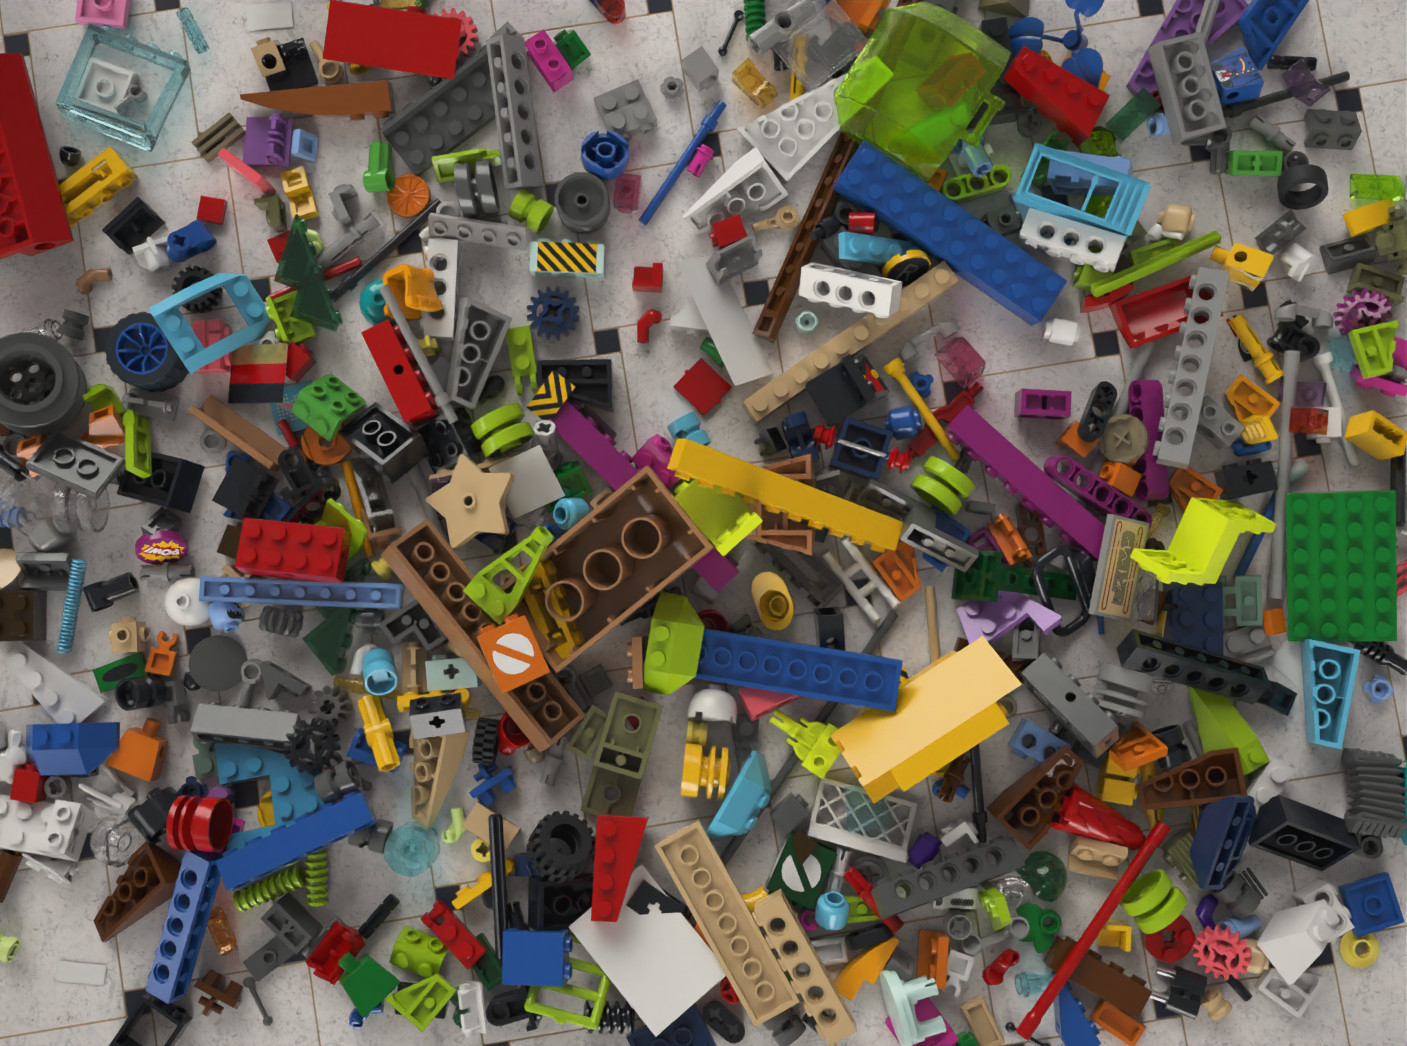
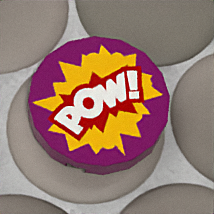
M167 530L155 531V535L148 536V533L144 534L135 544L137 558L153 565H163L164 562L175 563L187 556L189 551L188 541L184 540L183 535Z

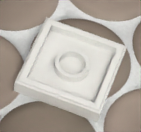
M90 57L73 102L122 120L127 105L118 112L114 106L129 95L128 89L131 85L136 84L139 75L133 71Z

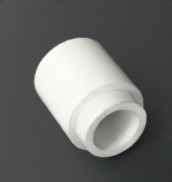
M1058 318L1046 319L1042 338L1047 339L1051 343L1072 346L1073 342H1078L1081 328H1078L1077 322Z

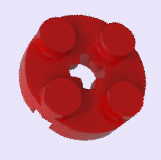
M1181 914L1164 929L1152 934L1143 933L1142 935L1145 949L1156 959L1168 963H1175L1184 958L1190 952L1196 939L1191 924ZM1172 930L1173 938L1170 941L1163 942V931L1170 932Z

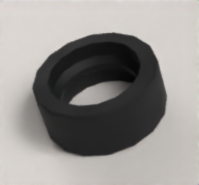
M1303 164L1291 167L1283 172L1277 182L1280 203L1286 208L1294 210L1308 209L1321 203L1328 195L1329 190L1327 175L1324 169L1317 165ZM1302 183L1316 184L1305 191L1289 190Z

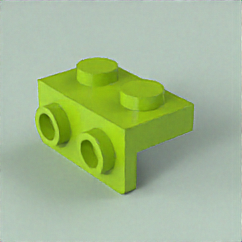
M298 290L273 299L271 296L266 298L268 306L265 309L269 318L275 320L278 328L274 330L280 343L284 342L289 345L291 342H294L298 345L318 337Z
M405 925L395 941L389 963L428 978L440 972L449 949L439 938Z

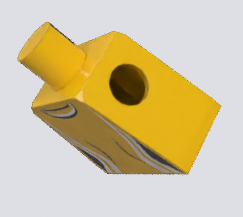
M1234 243L1230 251L1215 246L1209 259L1222 264L1220 270L1230 271L1228 280L1253 292L1264 278L1274 255L1240 243Z

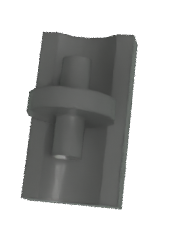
M1290 210L1256 236L1255 240L1263 252L1274 255L1307 228L1296 219L1293 211Z

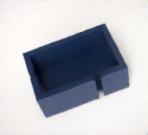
M1178 582L1163 583V592L1168 594L1166 604H1176V609H1163V611H1167L1163 638L1223 655L1222 582H1216V584L1204 583L1203 586L1195 583H1187V585Z

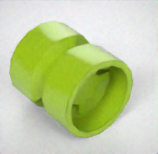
M523 188L513 199L508 216L519 223L525 221L527 228L539 234L548 224L553 214L554 206L543 199L537 201L536 195Z

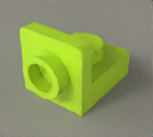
M96 384L90 387L88 393L82 396L85 401L91 403L95 411L113 404L120 416H123L126 412L116 391L111 386Z

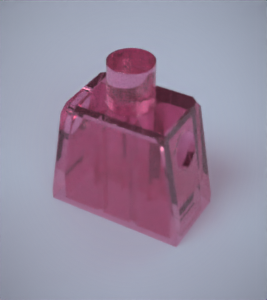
M963 336L953 338L934 354L963 389H966L980 377L985 369V360Z

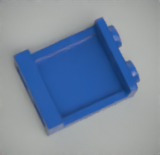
M508 928L503 931L502 985L563 987L571 979L573 971L572 963H569V952L572 951L573 938L569 936V929H563L562 931L520 930V928Z

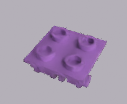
M272 113L270 118L247 117L243 162L247 165L289 167L294 119L282 118L280 113Z

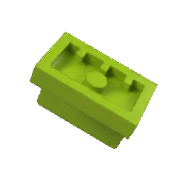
M332 498L326 501L322 519L315 524L342 527L352 535L347 564L361 552L368 530L364 523L359 519L353 518L341 503H336Z

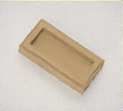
M982 994L959 1005L979 1046H999L1005 1043Z

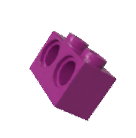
M1022 388L1015 393L1014 417L1064 420L1071 416L1072 391Z

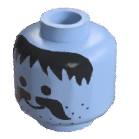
M211 602L208 606V614L215 629L224 630L226 633L237 630L239 624L244 621L245 614L243 608L237 603Z

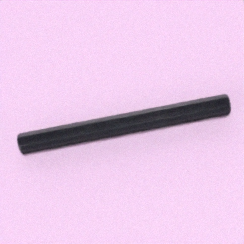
M497 813L489 815L488 825L495 951L497 959L502 960L503 931L509 928L503 818L501 814Z

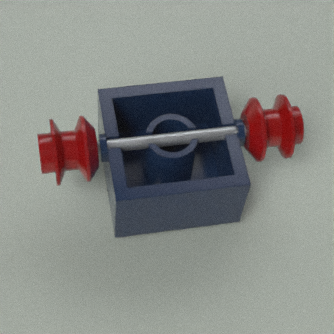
M845 417L842 421L837 436L835 426L828 430L825 429L824 423H822L821 427L816 426L812 437V440L816 441L815 447L822 443L825 444V449L828 450L833 446V443L835 445L828 465L829 468L870 480L871 477L878 480L884 461H887L888 470H891L893 467L899 468V474L903 470L907 471L911 463L912 456L908 455L909 450L900 453L896 446L890 451V454L887 451L893 435L892 431Z

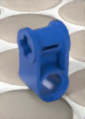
M202 220L193 221L187 226L169 234L167 238V256L174 262H184L213 248L217 243V239Z

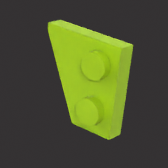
M1398 320L1355 329L1348 333L1363 380L1386 375L1392 371V354L1396 347L1394 335L1395 329L1399 326Z
M437 973L389 995L385 1000L423 1032L457 991V988Z

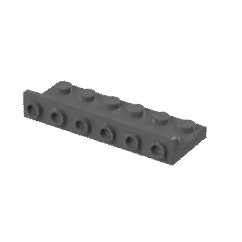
M486 45L472 59L468 58L462 62L460 68L455 71L454 79L442 78L438 85L425 90L421 98L415 102L408 103L400 114L387 119L383 127L380 128L384 137L415 176L422 175L433 166V156L451 153L496 118Z

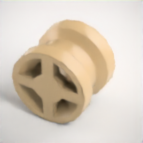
M1219 988L1210 989L1204 993L1203 997L1201 996V1007L1207 1009L1208 1016L1212 1021L1224 1018L1232 1010V1005L1229 1001L1224 1000L1223 993Z

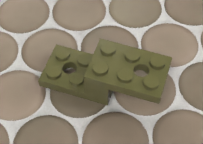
M615 691L580 811L593 815L631 816L664 705ZM628 716H636L639 719L640 724L637 729L629 730L625 726V719ZM609 786H614L619 791V796L614 800H610L605 796V789Z

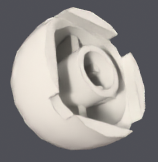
M187 577L177 580L169 587L165 594L164 606L166 613L173 621L180 625L197 626L205 624L210 620L208 606L211 602L199 601L200 578Z
M709 684L708 689L697 691L691 698L687 718L694 717L695 721H705L714 724H721L722 720H727L730 725L736 724L737 703L730 693L723 691V686Z

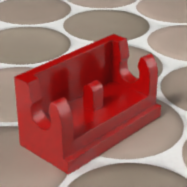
M336 921L305 962L307 966L315 969L313 972L315 976L335 985L345 972L338 964L339 959L347 952H350L356 958L366 944L357 929Z

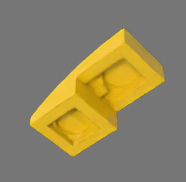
M304 166L280 173L294 221L299 223L318 217L317 204Z

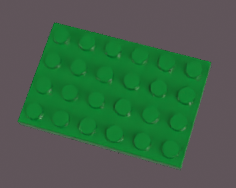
M1396 490L1285 493L1287 640L1397 641Z

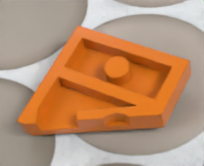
M1138 721L1132 723L1129 733H1124L1120 737V741L1112 746L1109 757L1126 772L1167 756L1168 747Z

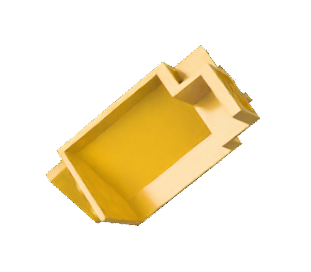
M982 636L958 652L954 650L948 652L900 683L895 712L863 707L852 714L855 719L830 734L872 802L876 803L899 787L905 792L1010 724L1006 719V716L1009 715L1007 710L997 700L1022 684Z

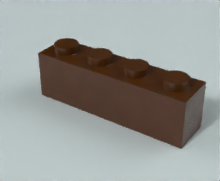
M1057 935L1043 962L1057 972L1077 941L1069 936L1063 939ZM1089 948L1069 979L1138 1019L1152 994V991L1145 986L1147 982L1135 974H1132L1131 977L1123 973L1125 969L1110 961L1109 965L1101 961L1103 956Z

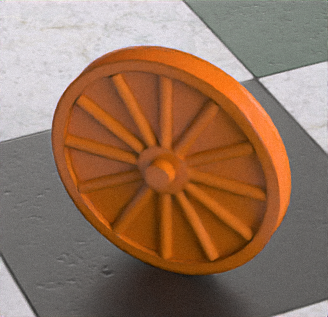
M405 174L397 177L394 190L387 191L389 207L395 214L404 218L418 216L427 208L430 202V189L427 183L421 177L414 174Z

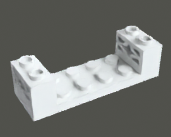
M0 794V848L78 862L94 812L84 805L56 799L54 804L42 801L30 803L10 800V796Z

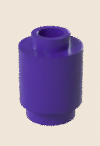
M925 831L923 835L920 834L907 851V855L910 856L907 861L920 870L921 865L934 860L941 850L939 847L942 842L928 831Z

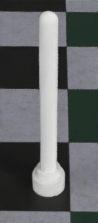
M1332 352L1314 356L1311 358L1313 366H1316L1317 370L1321 371L1331 406L1341 407V439L1350 466L1356 467L1360 461L1355 445L1344 438L1348 422L1331 370L1333 366L1332 361H1334Z

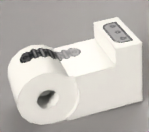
M970 887L929 904L933 909H976L978 887Z

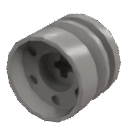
M1101 663L1097 679L1108 685L1107 689L1094 688L1095 693L1105 695L1104 700L1097 699L1099 701L1097 706L1104 712L1108 710L1112 714L1124 718L1143 719L1145 712L1135 710L1134 706L1138 704L1147 707V702L1137 698L1138 692L1150 693L1154 677L1130 669Z

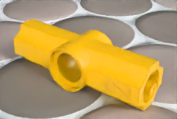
M370 694L363 696L357 701L364 723L363 730L367 744L372 748L379 772L393 770L400 765V761L393 742L394 735L389 719L385 718L378 695Z

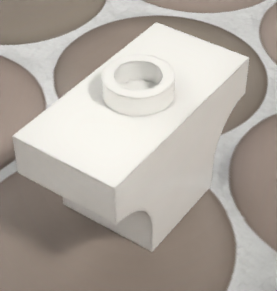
M685 298V306L682 312L670 318V330L687 332L686 335L691 337H701V334L710 335L694 299Z

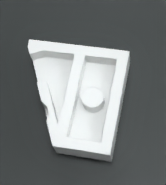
M1268 966V970L1264 971L1254 986L1300 1019L1327 979L1319 974L1303 972L1293 984L1288 985L1274 966Z

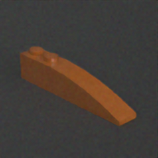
M388 80L240 94L241 100L298 115L350 117V121L365 120L366 115H374L375 119L389 118V113H396L392 83Z

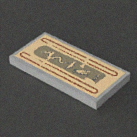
M1107 514L1088 614L1131 622L1141 568L1138 566V562L1130 558V555L1134 548L1145 549L1150 523Z

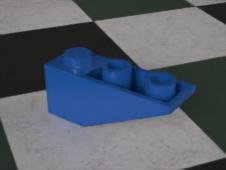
M1053 971V972L1051 973V977H1052V978H1053L1054 975L1056 974L1055 971ZM1067 981L1053 1001L1056 1032L1065 1046H1098L1101 1042L1096 1035L1100 1032L1092 1020H1086L1083 1015L1086 1009L1078 997L1076 999L1072 997L1069 991L1073 988L1069 981Z

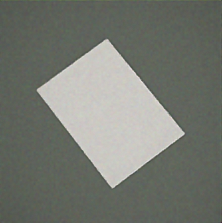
M641 864L632 872L617 922L591 921V907L572 923L569 929L656 1037L722 980L726 974L715 954L681 912L661 914L662 911L659 910L660 904L656 902L654 905L648 904L647 908L650 910L648 914L639 915L626 906L643 880L665 894Z

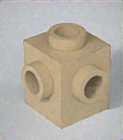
M136 617L120 618V623H111L108 637L112 644V654L147 651L149 629L146 626V622H137Z

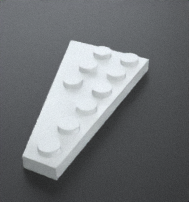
M875 57L839 78H834L825 85L791 100L778 109L756 118L757 120L737 128V131L754 148L757 147L764 159L789 182L894 77V74L878 57Z

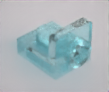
M1349 336L1329 340L1330 352H1332L1334 358L1333 365H1330L1331 370L1339 368L1340 373L1355 370V364H1358Z

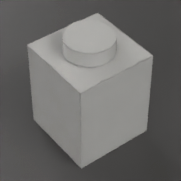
M702 46L682 59V70L698 92L704 88L709 89L716 84L719 69Z

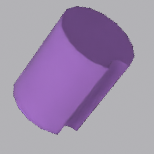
M223 785L212 789L208 797H225L233 804L236 800L234 797L236 790L231 785Z

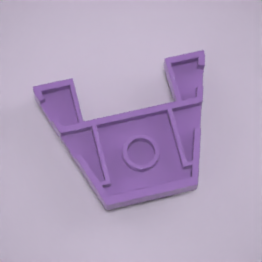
M999 590L997 603L967 601L957 608L969 644L983 636L991 645L1027 617L1036 624L1044 635L1063 622L1059 614L1025 595Z

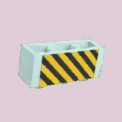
M540 238L537 239V242L531 241L529 271L535 277L605 279V244H600L601 242L597 240L576 243L575 240L571 239L552 242L550 239Z

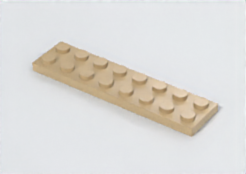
M700 820L694 821L657 842L654 846L753 1025L757 1027L799 1003L800 1000L794 992L790 981L779 965L775 954L755 922L751 911Z

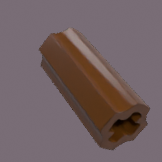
M0 849V903H3L23 858L21 852Z

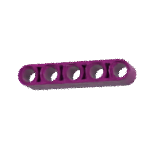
M1134 380L1128 388L1129 413L1131 416L1138 418L1146 426L1149 433V445L1145 453L1133 465V470L1142 474L1135 495L1139 501L1164 500L1169 494L1168 466L1156 464L1157 456L1153 455L1155 441H1161L1162 432L1158 431L1160 418L1165 417L1163 388L1158 380Z
M1051 456L1045 461L1044 472L1052 480L1107 517V514H1113L1130 519H1135L1137 516L1138 521L1150 523L1149 528L1151 527L1152 517L1148 511L1068 456ZM1059 462L1062 465L1060 473L1057 470V465ZM1078 476H1080L1081 483L1079 486L1077 485ZM1099 489V491H1100V496H1099V498L1097 499V498H1096V491ZM1116 503H1118L1119 509L1117 512L1115 510Z

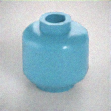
M564 498L556 503L553 510V518L559 528L570 530L588 515L590 510L583 499Z
M835 891L821 895L817 900L815 911L817 924L828 931L842 929L847 923L849 914L847 899L841 893Z

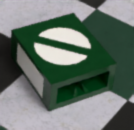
M792 830L784 839L765 886L769 890L768 894L782 889L786 898L792 900V905L802 910H805L806 907L813 910L837 852L835 849L817 842L816 848L802 864L797 859L793 850V835L795 831Z

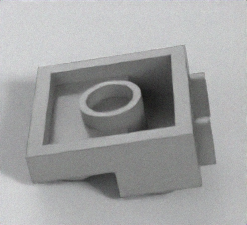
M638 79L594 97V102L607 131L620 134L627 142L632 139V136L639 133L642 135L648 134L657 126V118Z

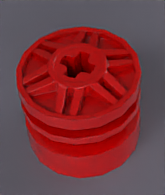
M179 796L173 802L167 818L166 834L171 848L188 851L197 849L201 852L215 853L223 851L229 842L233 828L232 805L225 797Z

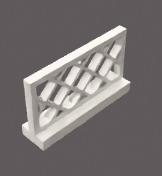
M820 778L809 825L806 829L808 836L895 862L906 863L908 854L906 851L917 803L887 795L881 799L887 809L875 815L869 805V802L872 800H866L864 795L869 796L865 789L827 778ZM824 785L834 786L839 796L827 802L822 794ZM840 788L846 789V790H848V791H846L845 793H842L841 790H840ZM852 791L858 793L863 803L851 809L844 797ZM841 798L848 812L836 818L829 805ZM822 799L824 805L819 807L820 801ZM888 801L896 804L890 807ZM865 805L872 818L860 824L854 811ZM899 805L910 807L908 818L902 822H899L893 812V809ZM826 807L833 821L826 825L816 823L818 811ZM889 812L896 825L884 831L878 818ZM849 814L857 825L850 832L843 830L839 823L840 819ZM872 821H875L882 833L875 838L868 837L862 828ZM836 823L838 828L830 827V825ZM906 823V827L904 830L902 825ZM896 828H899L903 835L901 846L892 844L887 836L888 833ZM860 830L862 835L856 834L854 832ZM881 837H884L885 840H886V842L881 841V840H878V839H880Z

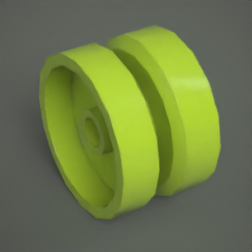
M512 403L484 415L471 425V429L477 439H486L482 443L481 449L487 459L506 454L527 443L535 436L529 422H521L525 417V413L519 403Z
M930 456L923 466L926 475H916L910 487L929 504L935 505L948 515L955 516L962 507L958 497L968 498L975 485L968 477L950 464L937 457Z
M1162 869L1151 870L1135 880L1120 902V906L1128 915L1135 916V924L1145 934L1158 932L1171 924L1180 916L1188 902L1187 897L1178 887L1172 886V880Z

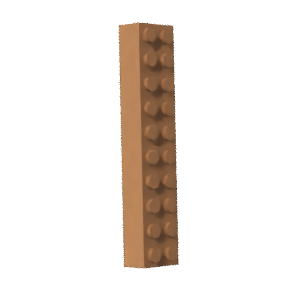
M428 518L391 543L381 554L383 559L539 753L551 747L586 716L551 671L501 694L476 636L481 635L479 629L490 624H494L495 628L501 625L494 621L463 592L465 587L474 578V575Z

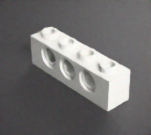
M1029 208L1019 234V243L1027 249L1036 250L1037 248L1046 251V254L1052 257L1063 256L1070 258L1071 262L1078 265L1086 263L1094 266V269L1100 272H1114L1126 240L1125 236L1033 208ZM1044 231H1050L1053 233V236L1046 239L1040 234ZM1068 238H1073L1077 241V244L1068 246L1064 241ZM1091 246H1098L1101 248L1102 251L1099 253H1092L1089 251L1088 248Z
M429 238L428 246L424 247V260L427 261V268L432 269L435 279H433L435 290L438 286H446L445 293L437 295L438 299L442 301L445 315L442 319L436 320L434 319L435 312L425 311L424 319L420 321V332L423 333L424 337L429 335L430 338H436L438 341L454 342L459 311L462 245L459 240ZM442 261L447 262L445 270H436L438 263Z
M814 262L801 267L799 296L806 297L810 302H828L831 307L842 308L845 306L852 308V311L857 313H865L867 311L874 313V316L878 318H888L899 311L902 281ZM825 282L828 283L830 291L826 288ZM847 287L851 289L852 296L848 293ZM870 292L874 294L875 301L871 299Z

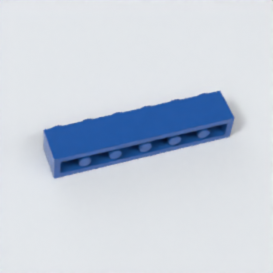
M357 791L350 792L343 796V801L335 805L333 802L321 806L319 808L320 812L314 815L304 814L295 819V824L288 827L281 825L271 830V835L263 839L259 836L246 842L247 846L240 850L233 848L222 854L223 858L215 862L226 890L235 891L377 823L378 821L367 795Z

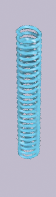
M72 559L74 563H71L72 570L69 575L71 578L68 579L70 582H68L69 586H67L68 590H66L68 592L66 596L68 597L65 598L66 604L63 609L65 612L62 613L64 615L62 616L63 620H61L63 623L60 624L62 627H60V638L58 639L60 642L57 643L58 649L56 650L57 653L61 654L70 653L73 647V637L75 636V626L77 625L76 618H78L77 614H79L78 607H80V596L82 595L83 581L85 580L83 577H85L84 573H86L85 569L87 568L86 561L80 559Z

